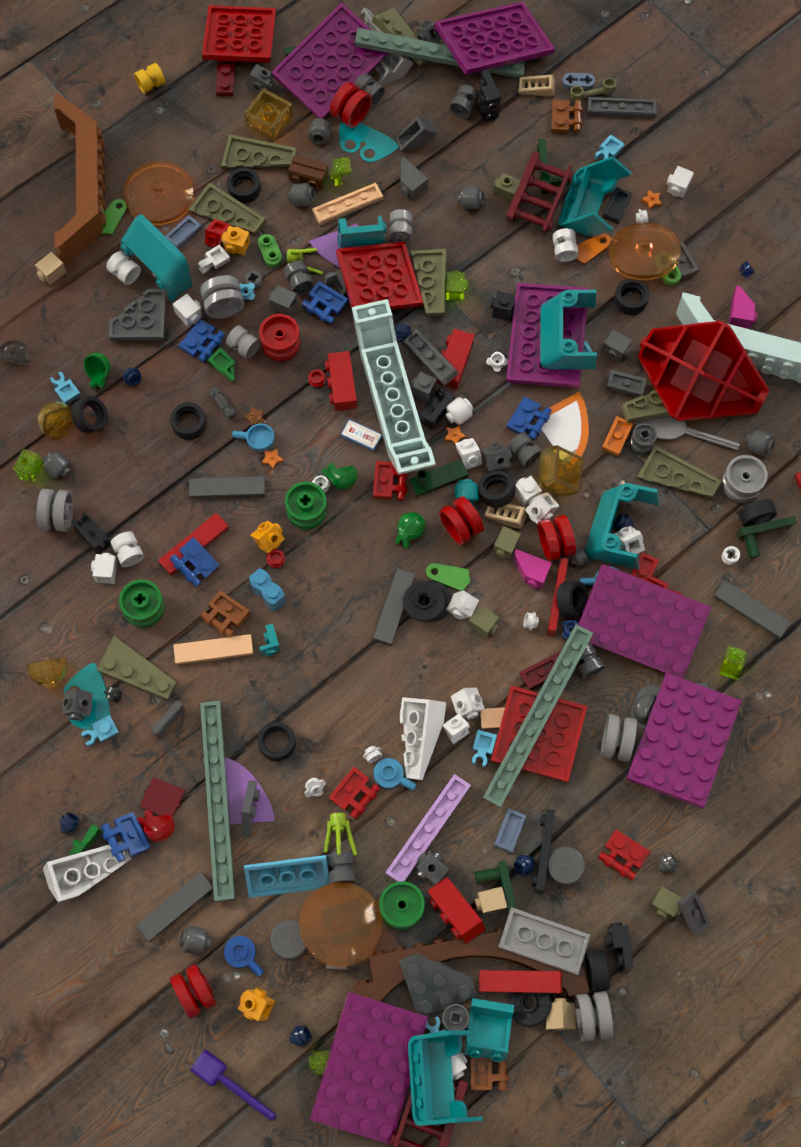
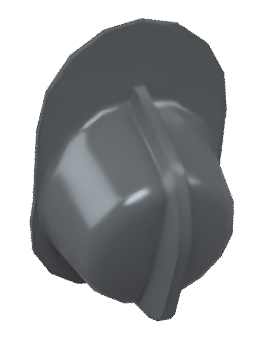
M648 685L638 692L630 712L631 718L637 719V727L645 729L660 687Z

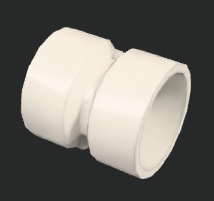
M566 228L554 232L552 237L556 260L559 262L575 260L578 257L575 231Z
M121 251L113 254L106 265V269L114 276H117L125 285L132 284L141 272V267L133 260H129V257Z
M133 532L121 533L111 540L110 543L115 553L118 554L117 557L122 567L133 566L144 558Z

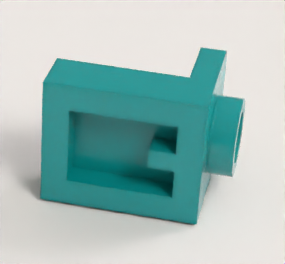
M269 624L265 626L267 632L263 633L267 645L259 647L262 656H273L277 654V651H281L274 626Z

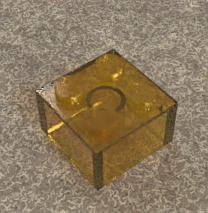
M263 88L244 112L245 124L249 128L275 141L293 117L292 103Z
M558 445L541 450L537 485L562 497L580 493L583 457Z

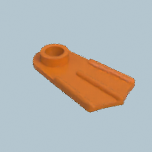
M603 233L578 244V257L576 260L584 265L610 246V236ZM605 240L606 243L602 244L600 241Z

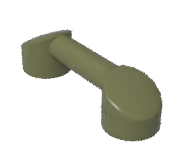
M606 78L603 80L602 87L584 91L581 86H573L570 89V96L573 100H581L582 102L583 99L601 94L610 95L615 91L617 82L614 78Z

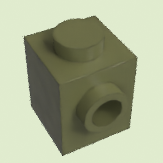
M502 172L500 178H496L493 184V188H495L494 196L512 203L521 180Z
M503 526L493 548L496 556L510 560L520 541L521 534Z
M479 605L468 620V627L488 638L490 634L494 635L497 631L499 617H497L493 610H486Z
M661 886L649 907L657 911L656 914L665 920L668 918L672 919L675 915L679 916L681 913L678 902L682 897Z

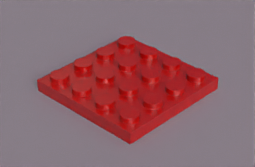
M209 5L202 60L271 63L276 8Z
M405 241L339 248L336 250L337 260L351 307L388 299L391 310L423 305V299Z
M511 685L491 762L502 763L537 698L538 692ZM559 698L521 770L568 783L588 706Z

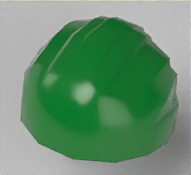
M93 352L84 359L83 366L86 374L92 380L89 383L91 389H95L97 386L102 388L112 366L107 356L99 352Z
M329 463L327 468L322 469V473L339 490L351 488L358 478V471L354 465L336 469L334 463Z
M417 512L403 514L398 521V536L395 543L399 544L403 541V547L406 549L410 546V540L421 537L426 530L424 517Z

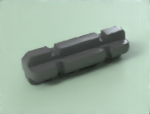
M213 387L209 390L210 396L215 400L221 411L224 412V415L231 419L236 415L235 410L230 406L224 395L220 393L221 391L218 387Z

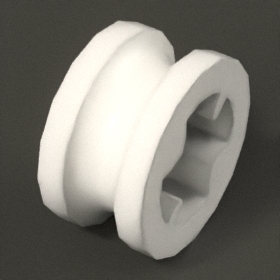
M734 546L726 547L721 555L722 561L727 565L736 564L740 558V551ZM730 552L734 554V556L731 559L728 558V554H730Z

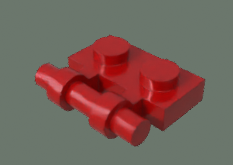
M376 461L373 498L392 500V493H397V500L404 501L405 494H407L406 479H408L409 472L398 475L392 462ZM393 477L399 478L398 485H393Z
M353 767L329 796V800L343 811L349 805L354 809L349 815L356 820L360 814L362 815L365 812V807L368 803L377 797L376 793L380 790V787L374 783L369 789L365 786L369 782V778ZM360 792H363L365 796L358 803L354 799Z
M615 829L605 845V848L611 851V853L607 855L601 852L598 858L607 867L611 866L620 872L619 875L625 878L626 876L633 880L636 873L630 870L631 866L640 869L650 851ZM616 855L625 860L626 864L622 865L614 859Z

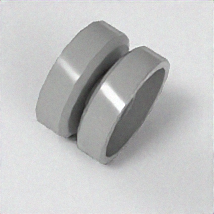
M228 275L217 276L202 284L200 293L207 316L216 319L234 316L244 308L245 303L237 278Z
M738 456L730 461L722 477L721 486L723 492L729 499L735 502H752L759 496L766 484L768 472L765 465L754 456Z
M42 489L40 491L36 512L39 530H51L54 526L56 531L68 532L73 516V497L71 491L59 490L57 494L54 489Z
M608 714L601 745V757L611 759L615 754L616 747H618V759L625 762L630 761L636 740L637 719L626 717L620 729L619 716Z
M606 991L594 992L592 1002L588 994L575 995L576 1022L581 1041H594L596 1032L601 1040L612 1039L613 1021Z

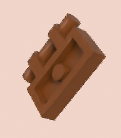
M552 100L551 133L568 134L569 128H574L575 133L581 132V127L583 126V120L581 119L583 106H581V100H576L574 106H570V100ZM569 115H574V119H569Z
M220 590L208 604L212 611L210 613L203 611L200 617L209 626L213 625L217 628L219 633L231 638L235 633L230 629L231 625L233 624L239 628L251 613L250 610ZM219 615L225 618L223 623L217 620Z
M470 1057L471 1090H492V1081H498V1090H507L509 1075L506 1074V1062H508V1057L506 1061L498 1062V1074H492V1062L494 1061L489 1058Z

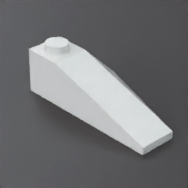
M402 697L400 723L404 727L402 741L405 742L406 751L403 754L406 778L423 780L444 723L446 702Z
M110 845L49 861L43 868L48 887L57 902L78 897L129 862L131 857L128 851L123 852L125 860L118 863L116 857L112 856Z

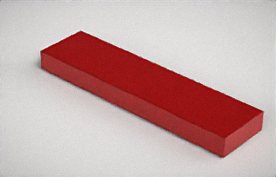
M215 513L158 560L159 564L171 576L177 570L170 558L175 554L181 559L183 555L179 550L194 537L205 548L229 529V526Z
M566 558L560 559L547 630L548 636L553 637L556 632L559 616L556 601L557 590L561 583L565 582L568 559Z
M479 970V992L562 994V972Z

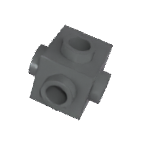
M426 20L420 24L421 26L416 29L418 40L439 43L442 40L434 27L435 21Z
M256 64L245 86L264 96L266 91L270 92L274 85L272 81L273 76L270 71Z
M493 443L489 447L482 448L484 465L489 472L502 471L506 467L511 466V451L503 443Z
M77 688L65 691V697L62 702V714L70 716L69 719L76 721L90 716L93 693Z
M430 850L427 853L423 852L416 860L418 862L416 865L419 870L417 872L418 875L425 881L427 879L431 880L436 885L449 870L448 866L443 862L445 858L437 851L434 853Z

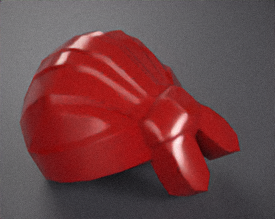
M145 810V818H137L138 822L144 826V832L147 837L155 843L168 840L174 833L175 823L171 815L154 817L151 810Z

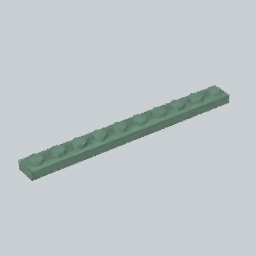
M357 28L356 47L460 67L446 45ZM525 61L488 70L490 73L519 78L524 75Z
M577 624L575 625L483 796V799L501 808L593 636V633Z
M220 701L200 703L213 893L214 901L220 902L236 900L222 709Z

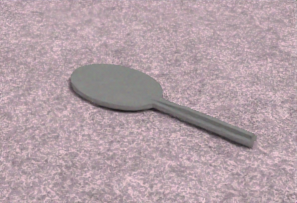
M670 415L633 422L635 426L642 423L652 425L657 431V439L672 440L687 434L734 450L739 448V443L689 428L685 421H678Z

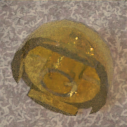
M51 401L45 404L38 413V426L51 439H60L70 433L67 430L71 426L73 428L75 426L71 418V408L63 402Z
M66 657L27 664L28 673L32 681L38 685H45L46 689L57 687V682L62 681L68 671Z

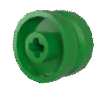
M304 481L296 483L286 493V513L292 525L299 529L309 530L323 523L327 515V500L325 492L319 485Z
M142 579L135 580L127 584L120 593V609L126 620L133 626L139 628L152 627L163 617L165 611L164 599L154 583Z
M405 881L392 883L383 890L380 897L379 909L382 920L388 927L395 930L406 931L414 928L421 921L424 914L425 900L422 892L416 885ZM400 902H403V905L406 907L401 909L398 906Z

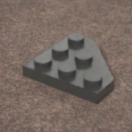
M147 289L138 300L131 302L125 307L119 316L112 318L109 321V340L164 341L166 291L164 289Z
M420 953L398 960L416 1013L428 1016L447 1008L449 1005L458 1004L477 996L472 978L468 973L457 971L444 963L428 959Z

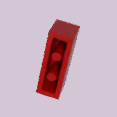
M454 329L452 335H448L446 340L447 349L443 350L441 355L456 369L458 375L445 385L446 387L458 390L474 345V334ZM437 378V384L443 385Z
M350 352L328 353L325 369L326 372H330V377H327L328 388H332V393L329 394L330 404H334L335 411L356 409L357 400Z
M448 877L427 891L430 896L428 902L434 910L438 909L441 912L439 916L446 925L450 924L452 926L451 932L457 940L461 938L467 944L486 930L480 917Z

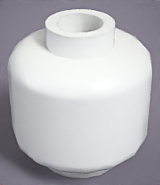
M458 397L447 405V414L445 416L450 423L455 422L461 425L472 417L474 409L466 398Z

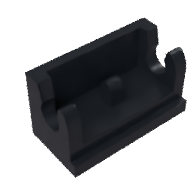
M440 387L422 412L418 414L420 422L433 430L447 413L446 407L455 400V395Z
M82 513L83 518L78 521L74 518L71 522L75 530L96 554L102 553L111 546L110 539L90 516Z

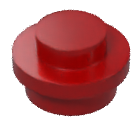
M313 370L308 375V382L312 387H322L326 382V375L321 370Z
M272 550L266 556L267 564L272 568H280L285 563L284 553L281 550Z

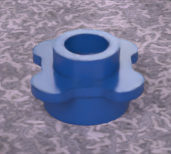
M565 620L562 622V637L564 639L569 638L572 632L569 629H574L579 621Z

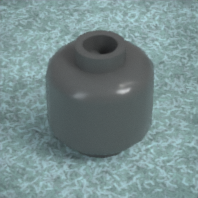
M322 118L312 120L308 130L310 141L317 145L327 143L331 135V124Z
M308 183L293 184L291 190L288 191V199L295 207L310 206L312 201L315 200L314 188Z
M478 186L463 187L461 193H458V203L462 205L464 210L480 209L481 205L484 204V191Z
M755 430L752 434H748L745 443L748 444L749 452L759 456H766L772 452L775 440H773L772 434L762 430Z
M59 451L49 452L42 461L44 471L55 479L61 476L65 478L71 471L69 468L70 460Z
M189 926L186 930L183 929L179 941V946H182L183 952L198 956L202 955L204 950H209L211 944L208 931L195 926Z

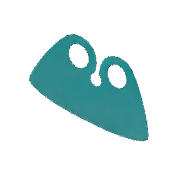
M342 120L340 122V147L345 152L353 153L360 148L361 142H365L366 146L360 150V156L364 161L374 162L380 160L399 148L393 139L366 125L359 123L355 128H349ZM353 140L356 146L353 149H347L345 142ZM367 149H372L375 152V156L373 158H366L364 152Z
M91 663L80 670L64 687V696L65 691H68L72 686H77L81 690L93 693L90 716L85 717L82 721L69 719L74 726L90 731L94 730L93 723L108 715L111 716L109 702L105 698L107 694L104 693L106 688L101 673L97 671L98 667L95 663Z

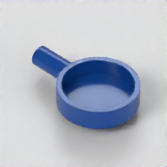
M236 936L226 943L224 956L232 967L245 968L248 966L258 977L264 973V970L254 961L256 950L249 938Z

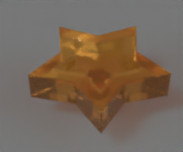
M251 406L250 413L245 415L244 418L249 420L252 426L257 423H265L262 417L264 409L256 410Z

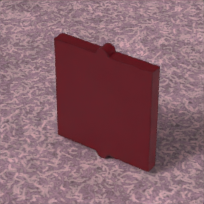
M153 777L148 789L144 791L145 795L139 807L144 810H151L152 813L159 816L171 815L173 818L177 808L181 806L180 802L185 790Z

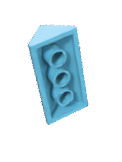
M326 855L244 865L249 898L330 888Z

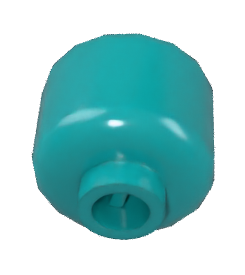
M473 479L459 480L458 484L454 486L455 500L460 496H464L473 505L474 502L479 500L478 484L473 482Z

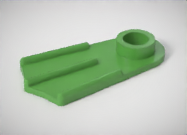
M114 200L104 211L107 224L103 225L102 234L113 235L127 209L125 200ZM122 205V208L117 209V206Z
M432 563L426 568V575L429 579L456 590L463 591L470 583L468 569ZM436 570L438 574L433 575L431 571Z

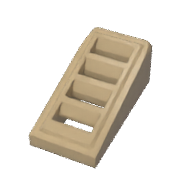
M554 76L519 77L518 92L525 95L554 96Z
M507 504L503 507H497L496 515L493 514L495 508L487 507L484 515L485 518L513 528L523 529L528 515L525 507Z

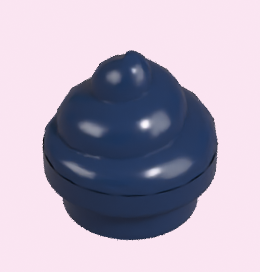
M397 323V326L394 327L398 342H403L412 333L410 331L411 326Z
M136 368L126 369L123 374L124 382L131 386L138 385L142 380L141 372Z
M621 513L614 522V527H616L617 531L629 526L634 528L633 521L628 514L624 515Z
M66 812L60 818L61 833L65 834L77 830L80 819L75 814Z
M526 855L518 856L514 862V868L517 873L522 876L525 874L529 875L534 869V858Z
M298 1025L293 1028L289 1042L297 1046H306L311 1041L310 1030L306 1025Z

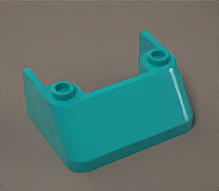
M614 156L578 169L574 174L558 219V225L563 229H572L576 233L589 237L612 231L613 227L598 215L604 194L611 193L616 189L618 179L627 177L632 172Z
M140 214L134 218L120 241V248L128 257L135 254L155 274L157 279L155 283L161 290L164 289L167 292L168 300L172 302L193 285L188 262L185 256L145 216Z
M565 290L542 304L540 363L543 368L596 369L597 352H578V345L574 340L563 339V308H595L596 290Z
M625 483L606 490L602 494L585 551L590 559L639 570L638 554L621 551V540L617 535L611 534L621 501H638L659 506L658 489Z
M449 1030L412 1036L410 1038L408 1055L413 1120L418 1126L483 1121L482 1116L468 1117L465 1103L461 1100L455 1101L451 1056H456L460 1053L462 1048L461 1037L476 1035L475 1030Z

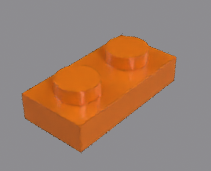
M616 416L601 450L619 457L633 422L626 423L625 419Z

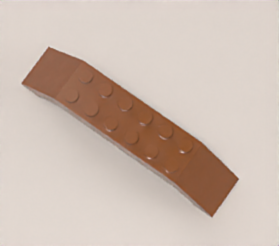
M54 94V110L60 129L67 130L76 138V215L62 229L54 231V247L58 258L65 266L98 238L103 232V225L107 224L106 215L104 214L106 200L103 199V195L106 194V186L103 184V179H106L105 168L103 169V164H106L103 149L106 147L102 129L98 128L97 121L60 94Z

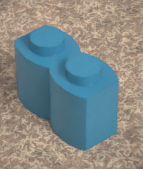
M259 568L249 576L252 590L256 595L263 598L265 605L270 610L275 612L285 604L282 589L272 582L266 571Z

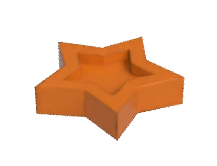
M649 190L647 196L641 200L648 205L649 210L654 206L662 205L659 200L660 193H652Z
M460 425L454 429L446 427L448 435L445 441H451L456 446L455 443L466 438L460 432Z
M278 449L272 452L264 451L265 458L261 463L270 465L274 470L276 464L283 462V459L278 456Z

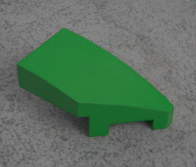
M220 347L207 362L224 377L233 382L235 380L234 360Z
M92 824L81 842L76 839L73 840L72 844L74 847L68 856L87 851L99 838L102 831Z

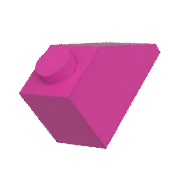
M736 286L733 293L729 324L750 329L752 323H756L758 313L755 312L756 305L740 286Z
M516 549L513 560L523 581L531 588L542 589L552 563Z

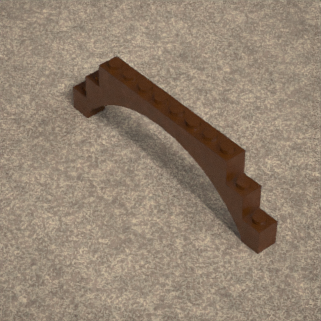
M504 927L495 928V932L488 934L486 931H483L467 944L461 938L457 940L454 937V940L447 942L445 938L434 940V944L426 945L425 942L413 945V948L406 950L405 946L393 948V952L385 953V950L373 952V956L369 957L373 982L369 983V979L357 981V985L353 986L354 994L382 1002L391 991L405 981L398 960L420 953L428 959L441 963L463 958H492L522 965L533 971H561L562 990L566 993L567 998L575 997L578 994H588L589 988L584 967L580 968L579 975L577 976L498 948ZM337 1015L338 1023L341 1015Z

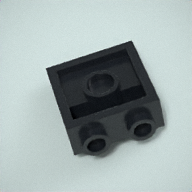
M487 69L481 72V79H479L480 90H478L480 105L478 110L480 115H483L485 121H493L499 118L501 96Z
M622 922L611 923L610 926H607V932L604 935L605 948H608L609 953L617 952V956H615L616 968H619L620 973H628L634 968L628 925L622 926Z

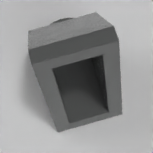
M418 115L395 136L400 151H406L427 144L438 133L431 119Z
M402 157L400 190L405 197L408 196L413 201L428 188V178L405 157Z

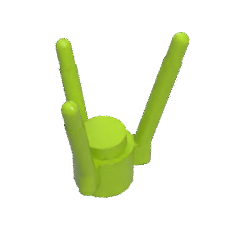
M288 249L287 263L298 260L303 261V253L317 252L318 249ZM307 266L308 271L320 275L323 274V271Z
M333 813L330 815V821L327 822L324 853L328 852L331 831L336 832L337 855H341V832L346 829L353 855L357 856L350 830V821L346 820V814Z

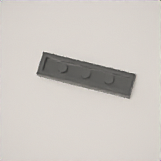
M588 97L587 115L656 118L657 100Z
M418 329L403 340L444 386L458 375L456 369Z
M265 476L189 479L190 498L265 496Z
M400 569L396 570L373 640L392 646L404 610L403 596L405 591L413 584L415 574Z
M727 581L723 582L714 598L778 639L782 637L791 623Z
M200 872L136 925L149 942L152 941L212 891L213 886Z

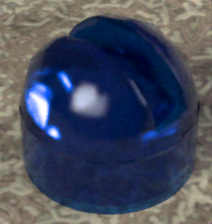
M748 261L744 262L739 268V272L744 271L741 274L744 277L755 273Z

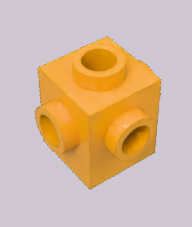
M229 226L221 239L224 250L231 254L236 253L245 256L250 244L249 232L240 227Z
M269 521L261 523L257 530L251 534L258 547L266 553L278 548L281 542L285 540L281 534L283 532L281 527L277 523L273 524Z
M249 989L241 995L238 1010L244 1012L243 1016L250 1020L264 1021L268 1019L276 1001L266 995L267 992L263 989Z

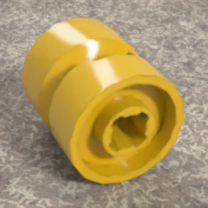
M157 63L147 66L146 70L141 69L134 73L136 83L143 94L152 91L154 86L158 88L166 84L164 75Z

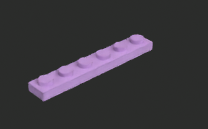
M453 775L387 869L386 875L396 882L406 881L418 862L416 860L423 852H426L471 787L469 783L457 775Z

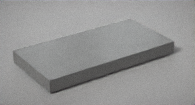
M511 907L498 948L578 976L590 934Z

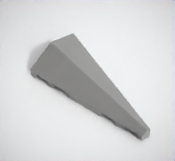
M364 7L361 14L365 17V24L372 31L382 32L371 22L374 17L372 12ZM389 53L375 67L376 72L379 73V83L385 85L403 78L413 65V62L407 56Z

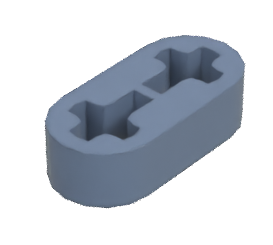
M567 73L563 76L562 87L568 91L573 86H581L584 91L592 90L595 84V77L589 73Z

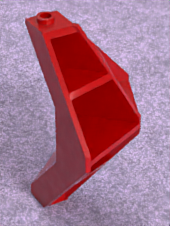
M720 320L653 328L647 337H643L639 345L641 349L638 358L668 414L678 421L758 414L770 391L731 326Z

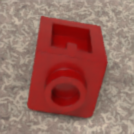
M214 219L205 230L204 243L211 247H216L220 244L222 247V235L231 224Z

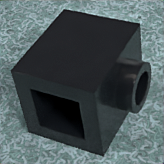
M498 291L496 298L492 297L490 308H493L492 317L510 321L515 295Z

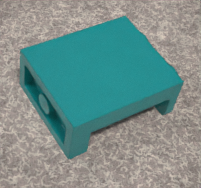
M378 216L377 225L347 227L346 218L339 219L338 247L349 248L382 244L385 242V233L387 232L386 222L382 221V216Z
M472 998L467 1030H475L476 1035L466 1037L464 1054L472 1058H489L494 1062L506 1061L509 1052L508 1046L514 1005Z

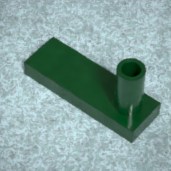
M538 139L537 152L540 153V160L548 165L545 139ZM539 169L540 181L554 186H561L564 178L556 175L549 176L548 172ZM541 189V194L549 193V191Z
M459 459L428 472L421 469L415 477L409 479V482L416 497H420L468 478L469 474L462 460Z
M795 516L760 523L740 528L736 531L738 539L744 538L749 558L752 559L761 556L755 535L794 526L797 521Z
M506 860L498 861L497 868L474 872L476 884L500 880L507 904V915H509L511 907L516 909Z

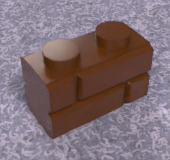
M294 155L288 170L289 180L293 183H308L314 189H323L329 173L327 163Z

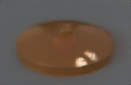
M151 161L140 165L129 174L123 187V197L128 211L135 218L142 214L153 225H164L178 220L187 213L193 203L194 187L189 174L179 165L169 161Z
M655 223L629 225L618 231L609 244V260L613 268L621 275L635 280H652L668 274L676 267L681 255L680 241L675 233Z
M331 883L316 890L306 900L300 914V935L307 950L319 961L332 966H349L364 960L376 948L382 932V915L376 900L365 889L351 883Z

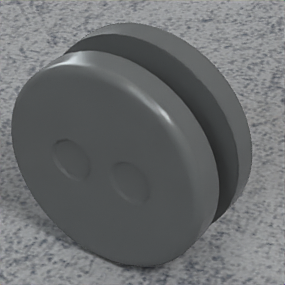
M567 846L559 847L550 854L547 874L555 884L564 887L572 886L584 874L585 861L576 849Z
M295 920L282 921L272 930L270 936L271 947L281 959L296 960L302 957L308 949V932L301 923Z

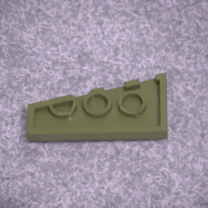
M394 8L375 15L371 21L383 33L418 39ZM410 57L419 66L429 62L428 60Z
M229 134L221 168L290 167L294 155H297V148Z
M210 182L189 208V212L210 220L216 219L231 224V227H240L254 235H257L266 223V219Z
M446 249L411 251L427 317L445 316Z
M656 390L651 391L646 396L642 395L630 400L621 406L626 423L669 415Z
M656 445L637 476V479L709 498L714 496L722 481Z
M113 636L97 668L99 673L169 701L177 685L175 680L115 636Z

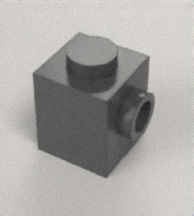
M278 285L274 291L270 292L268 297L271 309L289 316L298 303L297 293Z
M612 330L603 344L602 352L607 354L609 358L621 362L624 356L626 358L629 356L632 350L630 347L632 340Z
M419 372L418 376L413 378L410 386L412 387L413 397L429 403L436 390L437 378Z

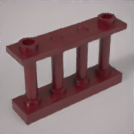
M533 151L506 214L507 221L514 223L515 218H521L543 226L542 232L546 236L547 232L553 228V218L568 182L571 183L575 174L573 172V165L569 164L567 171H563L542 163L540 153ZM540 169L564 178L560 188L535 179V176H533L535 170L538 171ZM533 185L557 194L554 203L552 204L528 195V187ZM522 202H529L550 210L547 219L545 220L521 211L520 206Z
M460 1080L459 1084L454 1083L455 1101H463L468 1085L467 1082ZM410 1093L398 1132H393L389 1145L393 1147H425L401 1138L404 1125H408L437 1136L436 1139L440 1140L438 1147H448L455 1123L445 1124V1127L440 1126V1128L434 1125L418 1126L413 1118L408 1116L412 1104Z

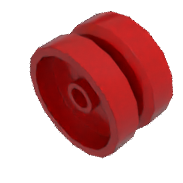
M347 82L334 95L329 108L330 114L336 119L342 120L349 128H355L367 115L371 107L372 96L366 91L360 90L354 83Z
M273 314L261 323L259 329L261 347L267 357L275 361H286L298 353L301 342L299 326L295 319L285 314Z
M464 496L454 500L452 507L446 505L438 512L446 531L459 545L470 541V535L477 536L484 531L481 517Z
M566 515L554 517L553 523L549 519L538 521L539 540L548 561L559 559L560 554L564 557L576 554L574 533Z
M196 963L186 968V974L190 982L187 983L181 973L170 977L173 989L190 1019L200 1015L201 1010L197 1000L207 1010L217 1005L212 994L213 990Z

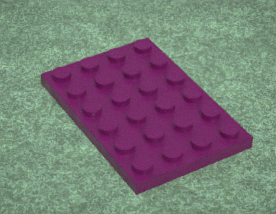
M342 2L271 71V75L317 118L322 119L330 113L329 108L333 97L343 84L347 82L355 83L363 73L369 74L389 54L355 46L357 28L371 29Z
M524 2L435 21L434 24L435 29L465 75L550 55L555 51L554 46Z
M517 283L506 383L580 388L581 369H545L540 363L541 306L565 290H589V288ZM587 307L563 308V339L574 340L578 345V352H583Z
M601 564L578 625L593 633L589 643L684 679L711 607Z
M666 673L626 780L704 809L742 700Z
M348 992L310 1120L389 1144L393 1132L395 1133L410 1083L408 1043L412 1036L424 1034L428 1017Z

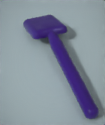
M208 1050L202 1052L191 1067V1072L209 1086H214L219 1080L225 1087L271 1121L276 1119V1114L234 1081L222 1075L227 1068L225 1063Z

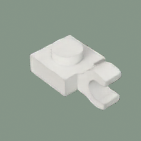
M219 244L205 253L206 259L198 263L200 266L198 269L202 274L207 273L212 266L218 269L230 261V256Z

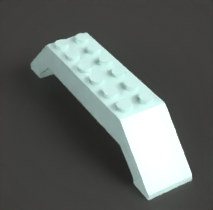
M682 293L676 312L682 325L715 321L700 302L701 297ZM730 325L758 371H761L763 374H772L782 379H792L801 383L800 342Z
M388 299L352 307L361 360L388 456L398 475L436 466L431 447H429L424 437L401 358Z

